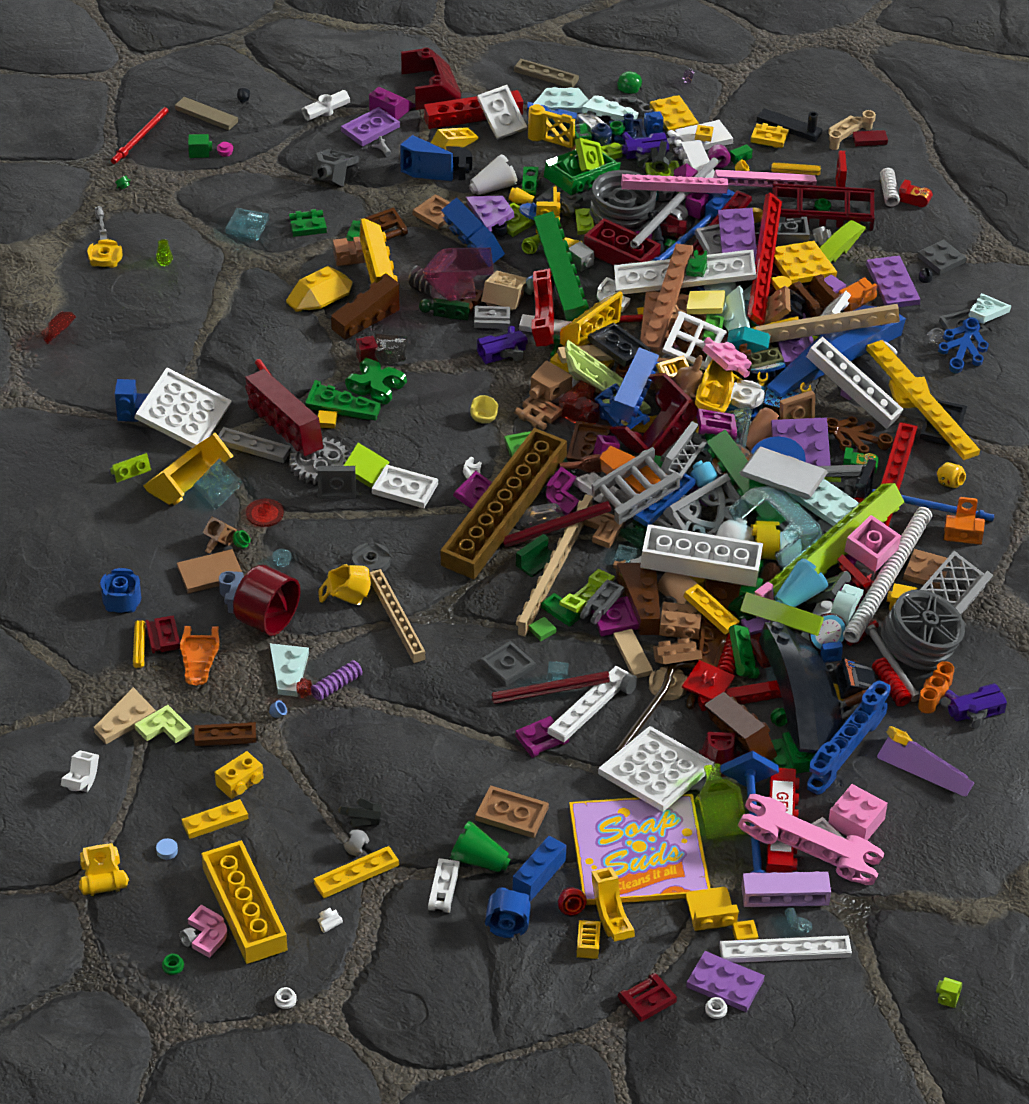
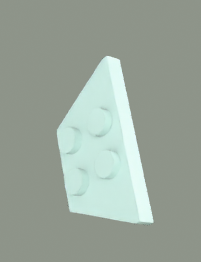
M553 87L546 88L534 104L548 106L550 110L562 109L583 113L581 112L582 107L589 100L579 88Z

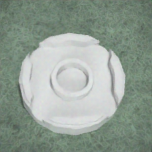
M749 380L734 383L731 394L732 405L741 409H753L763 402L764 390L761 389L758 383Z

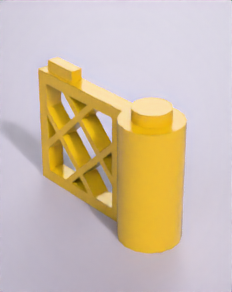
M534 104L528 109V138L532 141L545 140L573 148L575 141V119L566 114L559 115L545 111L543 106ZM548 117L552 118L556 123L552 125ZM562 123H569L570 128L567 129ZM559 126L563 132L559 134L554 127ZM551 130L555 137L548 136V131ZM566 135L570 142L565 141L562 136Z

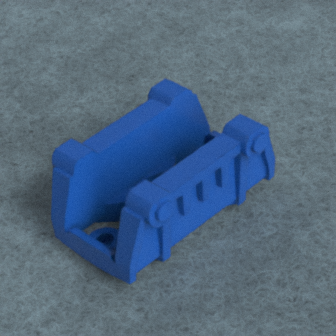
M617 383L604 390L595 398L601 419L607 420L612 427L624 426L621 423V419L609 415L615 398L613 391L615 389L618 392L620 388ZM601 399H610V403H604ZM639 409L637 416H632L630 423L627 422L628 425L626 426L631 430L640 422L645 425L650 421V417L643 414Z

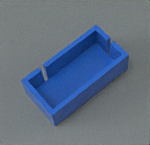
M457 197L441 210L444 215L443 220L448 226L450 225L449 230L453 235H458V239L463 245L467 244V248L472 254H477L476 257L481 263L485 262L490 267L505 255L493 233Z

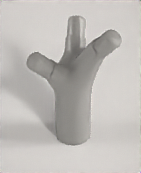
M379 136L380 143L372 145V148L382 150L385 156L388 157L391 155V151L386 146L382 136Z

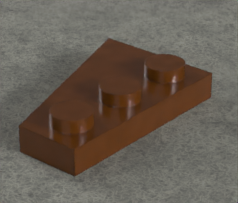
M576 421L566 462H577L586 456L593 455L597 436H609L612 433L609 430L612 426Z

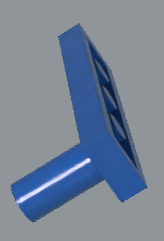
M685 473L680 480V488L633 516V519L646 527L648 524L651 525L670 505L677 502L683 495L688 496V491L696 485V479Z

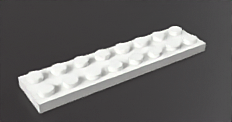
M753 250L707 255V268L704 277L686 276L685 274L681 288L756 279ZM671 259L614 265L616 293L621 291L623 294L661 290Z

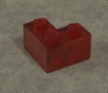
M580 380L559 399V407L562 409L561 417L575 424L576 421L596 424L599 421V404L595 403L596 387Z

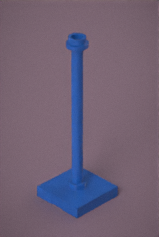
M751 751L720 765V770L722 774L746 786L749 797L750 794H756L755 783L779 773V766L758 753ZM749 811V814L757 816L755 813ZM751 836L754 869L751 873H766V871L762 870L760 841Z

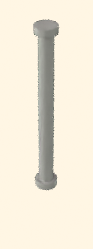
M868 626L865 629V633L872 638L884 658L888 660L906 689H908L912 696L911 702L918 701L920 692L915 690L877 633L876 626Z

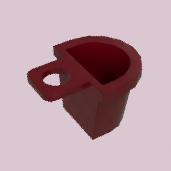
M707 733L703 748L699 750V754L714 762V769L708 773L709 775L726 777V775L721 773L720 765L740 757V751L736 750L735 733Z

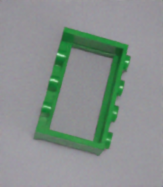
M575 149L546 160L543 177L568 194L573 195L591 188L595 179L609 171L620 170L621 162L617 163L602 152L605 165L572 177L562 170L559 163L570 154H574L579 162L578 153Z

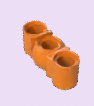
M942 661L938 663L936 670L933 671V675L926 679L924 688L920 692L918 708L921 712L926 714L933 713L936 710V705L940 703V699L945 697L946 691L949 690V686L952 684L954 666L950 662Z

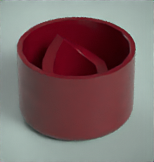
M257 565L251 568L240 581L234 595L233 613L240 622L270 636L277 635L289 624L297 609L300 599V584L297 579L267 565Z

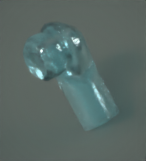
M794 908L785 910L789 927L792 930L806 933L812 930V923L805 918L797 917Z

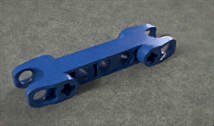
M881 680L874 682L863 694L860 705L831 741L824 743L810 762L809 770L813 773L808 779L807 790L817 795L823 793L834 782L837 771L867 733L875 730L887 713L888 706L885 701L890 695L889 684ZM883 688L885 692L880 695L875 692V689ZM815 780H819L823 783V786L814 787L812 783Z

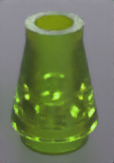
M166 239L158 241L156 260L163 266L169 265L173 260V255Z

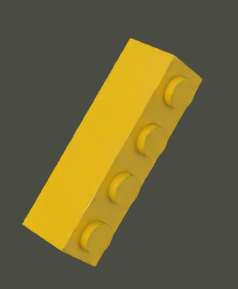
M365 218L361 219L359 239L371 284L382 280L381 276L385 273L398 282L397 276L393 275V261L389 260V246L385 245V232H382L380 225Z
M619 291L602 299L582 315L575 318L571 323L564 326L560 331V344L565 346L567 340H569L576 346H586L590 343L588 341V334L611 323H618L620 321L623 292Z

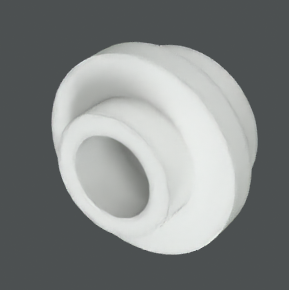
M284 987L277 991L274 1000L279 1008L288 1009L296 1004L297 997L292 989Z
M714 997L706 1003L705 1012L709 1017L719 1019L726 1015L727 1005L723 999Z

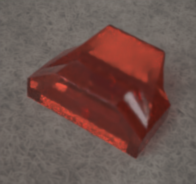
M60 312L40 333L44 337V341L49 344L74 321L76 316L72 312Z

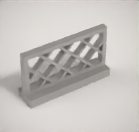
M953 551L920 590L943 594V598L949 601L947 594H955L957 601L949 602L962 615L986 587L993 574L989 571L984 574L957 552ZM955 559L959 562L960 567H953L951 560ZM942 571H949L951 578H943ZM954 572H962L963 578H956ZM967 572H972L977 578L969 579ZM932 582L940 583L941 589H933ZM945 583H952L954 589H946ZM957 583H965L966 590H959Z

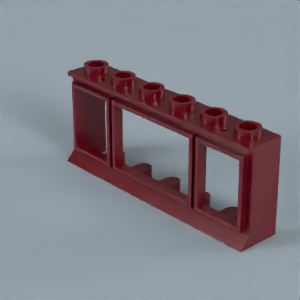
M773 183L772 194L774 196L797 198V210L781 209L780 217H785V222L786 219L807 217L808 225L809 219H819V226L823 227L826 226V220L829 219L836 220V227L841 228L844 220H853L859 224L861 221L869 222V231H873L875 221V189ZM803 198L845 200L844 212L802 210ZM850 201L869 202V214L850 213Z

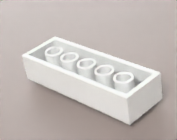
M648 524L640 568L756 587L763 543Z

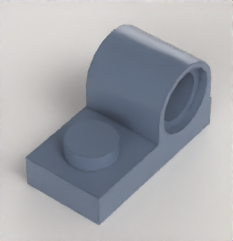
M225 571L219 575L220 594L225 597L228 613H233L234 595L240 581L244 577L243 572Z

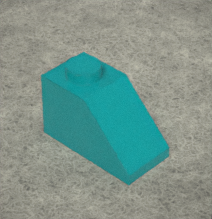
M746 326L729 330L727 342L732 343L738 351L739 345L747 343V350L751 349V353L768 349L770 341L769 333Z

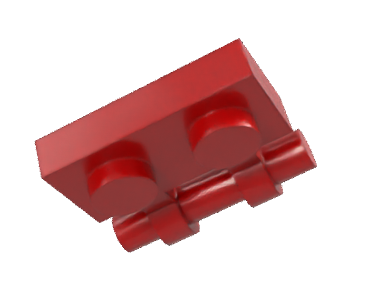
M842 554L837 559L840 564L838 568L842 572H849L851 581L857 588L862 589L866 595L871 587L869 580Z

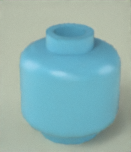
M702 460L692 466L693 470L690 473L691 477L696 479L698 488H702L718 477V473L710 462L703 463Z

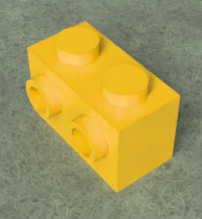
M248 751L215 771L216 786L230 799L241 795L245 790L254 784H258L264 778L263 765Z

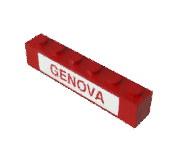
M779 768V773L770 776L769 797L783 803L786 806V813L798 818L799 810L795 809V806H798L799 794L795 793V790H799V778H796V769ZM778 840L773 844H767L766 873H792V871H797V858H793L794 854H797V849Z

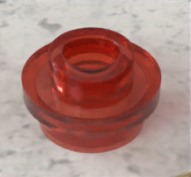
M301 678L300 682H297L296 690L301 698L311 695V680Z

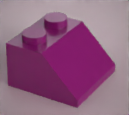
M381 87L376 88L369 94L370 111L380 107L397 120L415 107V104Z

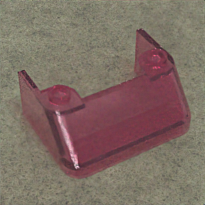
M491 247L448 248L440 250L423 269L424 278L448 301L475 298L473 278L476 275H492L494 273Z

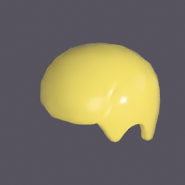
M480 395L473 399L470 414L476 422L482 424L491 423L497 416L498 403L493 398L487 395Z

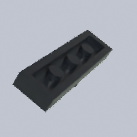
M765 108L759 113L756 122L766 123L768 126H782L784 129H789L788 133L816 142L821 136L823 129L817 127L818 113L815 111L809 112L808 123Z

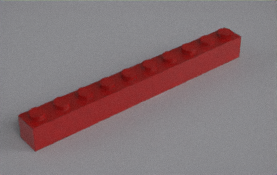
M777 680L728 688L725 692L730 697L733 696L739 705L782 697ZM698 695L699 707L701 711H705L704 704L710 700Z

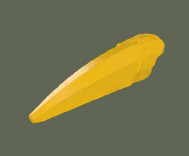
M713 359L711 360L696 393L695 405L699 409L725 413L731 402L734 386L733 370H725Z

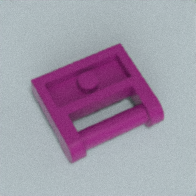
M698 409V434L717 435L726 429L733 440L736 439L737 427L734 414Z
M551 716L516 730L515 736L532 758L554 746L569 743V738L562 742L547 733L548 728L555 722Z

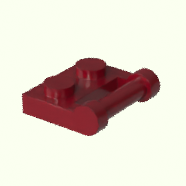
M656 973L649 975L648 979L627 991L624 989L618 992L619 1000L627 1005L640 1022L677 1002V996ZM652 986L654 987V988H652L651 990H649V991L643 993L642 995H640V996H638V997H636V998H634V999L632 998V997L638 995L639 993L645 991L646 989H648V988H650V987H652Z

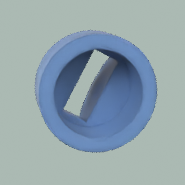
M278 700L270 706L269 713L274 718H280L286 715L287 708L282 701Z

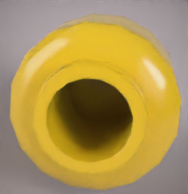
M946 462L938 469L937 477L941 485L958 488L965 482L966 473L962 466Z

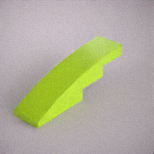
M850 220L836 231L820 249L830 263L832 261L836 262L842 253H847L866 228Z
M746 592L740 609L743 613L771 622H780L789 628L815 636L819 635L824 620L822 616Z

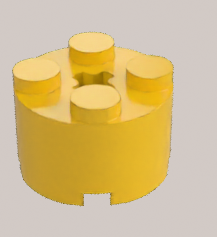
M755 521V524L750 526L754 542L763 543L761 559H778V556H775V552H779L780 530H776V525H780L779 522Z

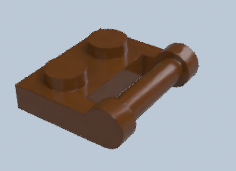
M394 207L365 218L380 225L382 231L394 226L398 227V229L385 233L386 240L408 234L407 227Z

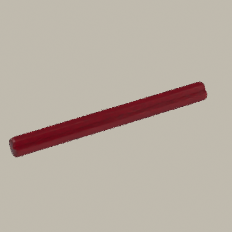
M605 501L507 535L503 545L507 548L539 537L542 534L545 535L611 511L610 503Z
M605 671L493 692L492 701L494 704L605 684L610 682V676Z

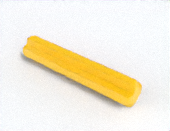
M773 162L771 171L774 173L818 176L820 175L821 167L817 165Z
M137 620L134 625L133 666L135 668H143L146 626L143 620Z

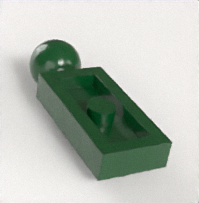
M435 298L433 303L429 299H422L419 302V309L423 313L433 310V316L466 321L469 319V303L438 298Z

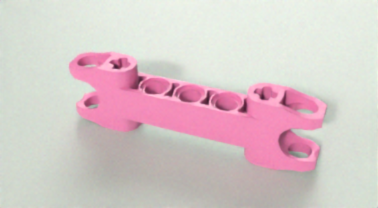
M758 794L749 795L745 806L757 816L743 814L738 824L742 831L763 843L773 844L778 840L837 866V874L851 882L864 885L874 884L878 873L866 863L879 865L884 856L880 848L859 836L850 835L844 839L786 813V806L773 798ZM752 801L759 802L762 807L753 804ZM744 822H750L755 826H748ZM867 853H874V854H876L878 857H872V856L868 855ZM861 873L870 875L871 878H865Z

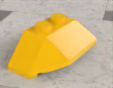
M326 266L300 279L286 299V303L296 312L320 309L349 295L353 281L342 272Z

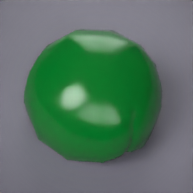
M624 72L619 76L617 88L624 93H637L642 86V79L636 72Z

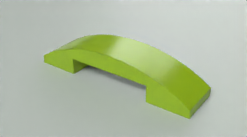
M598 569L589 576L588 583L574 595L569 593L559 602V605L576 613H581L587 605V601L607 579L614 581L615 576Z

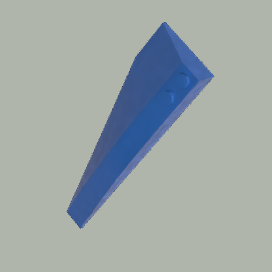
M863 305L855 310L874 308V306ZM899 314L900 322L821 334L768 384L767 388L781 397L799 388L801 383L805 382L807 384L824 375L825 373L806 357L810 348L822 336L849 361H852L867 353L866 348L868 344L880 340L889 342L901 336L906 318Z

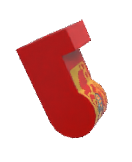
M906 179L899 189L901 202L918 207H926L933 196L930 189L911 185V181Z

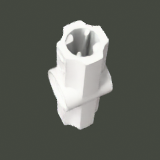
M345 90L333 95H321L318 98L319 101L302 108V114L307 121L320 115L330 116L333 114L334 109L350 103V97Z

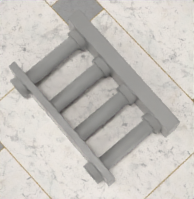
M653 447L642 451L637 457L606 476L596 479L592 484V496L596 497L602 493L615 507L614 520L619 525L680 488V476L676 472L666 475L654 462L655 449ZM648 465L661 481L651 484L639 470ZM633 475L646 490L636 494L623 479ZM618 484L630 497V500L621 503L611 493L609 488Z

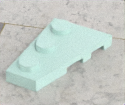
M740 286L725 297L722 314H717L724 317L723 325L728 332L729 330L744 326L750 328L749 319L745 311L746 304L742 295L744 293Z
M981 293L980 298L977 299L976 304L971 308L969 317L976 318L979 323H985L1009 313L1011 305Z

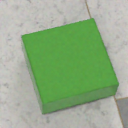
M545 617L529 625V630L540 641L556 633V627Z

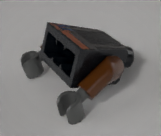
M843 658L840 663H837V666H834L832 663L826 664L831 678H834L836 675L840 698L845 700L843 702L838 700L841 714L844 707L847 706L849 708L861 703L862 696L874 682L879 681L875 680L871 667L863 665L856 660ZM876 688L875 692L881 693L883 688Z

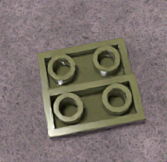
M769 343L768 349L751 353V356H749L752 362L750 369L784 362V358L778 348H773L771 343Z

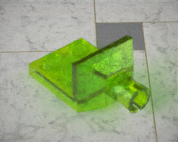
M720 764L704 766L706 782L695 797L694 803H700L706 839L747 834L738 826L742 815L745 814L740 787L727 778L722 779Z

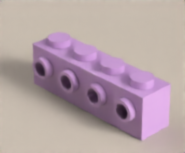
M819 871L743 873L742 895L744 907L829 905L831 896L828 872Z

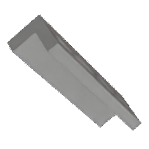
M692 421L667 454L661 466L665 474L671 475L676 472L672 469L677 468L680 473H676L680 476L681 480L703 450L707 441L695 435L699 424ZM691 440L694 441V442H696V443L699 444V445H693L692 442H691ZM685 451H691L692 454H687ZM684 459L686 463H680L679 460Z

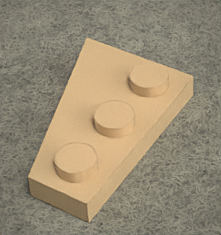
M133 687L94 726V733L105 744H108L135 729V723L153 714L156 710Z

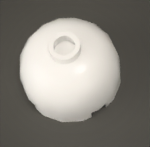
M738 517L736 521H724L716 533V536L754 542L752 528L746 525V520Z

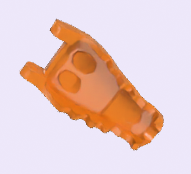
M185 626L180 642V650L185 667V682L189 685L198 686L207 682L210 667L219 650V626H212V635H191V626Z

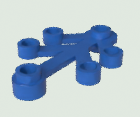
M967 318L962 326L944 331V340L950 342L939 344L938 352L940 354H947L949 349L960 346L956 357L952 358L949 363V369L954 374L963 370L964 361L962 359L966 349L972 355V363L975 366H980L983 363L984 358L979 352H986L989 344L984 341L979 333L980 324L976 318ZM965 333L963 337L953 340L955 335ZM971 336H973L978 343L977 349L970 340Z

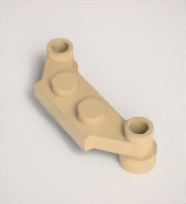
M866 110L863 112L862 117L849 116L830 127L828 130L829 148L832 150L839 149L840 142L844 138L861 128L871 130L875 121V112Z

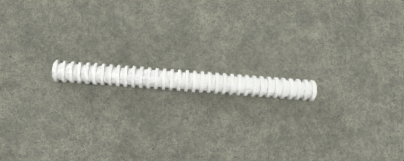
M919 507L902 533L899 549L885 562L843 632V637L848 642L857 643L860 640L873 615L931 520L932 513L928 508Z

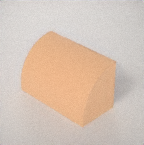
M665 572L658 583V590L665 596L674 597L677 603L691 605L683 595L685 591L697 583L687 575Z

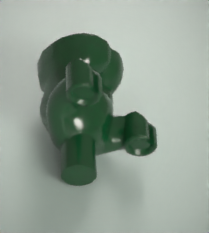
M739 595L728 605V609L738 615L737 619L740 621L738 626H741V619L745 618L748 621L756 618L753 615L740 611L745 598L743 595Z

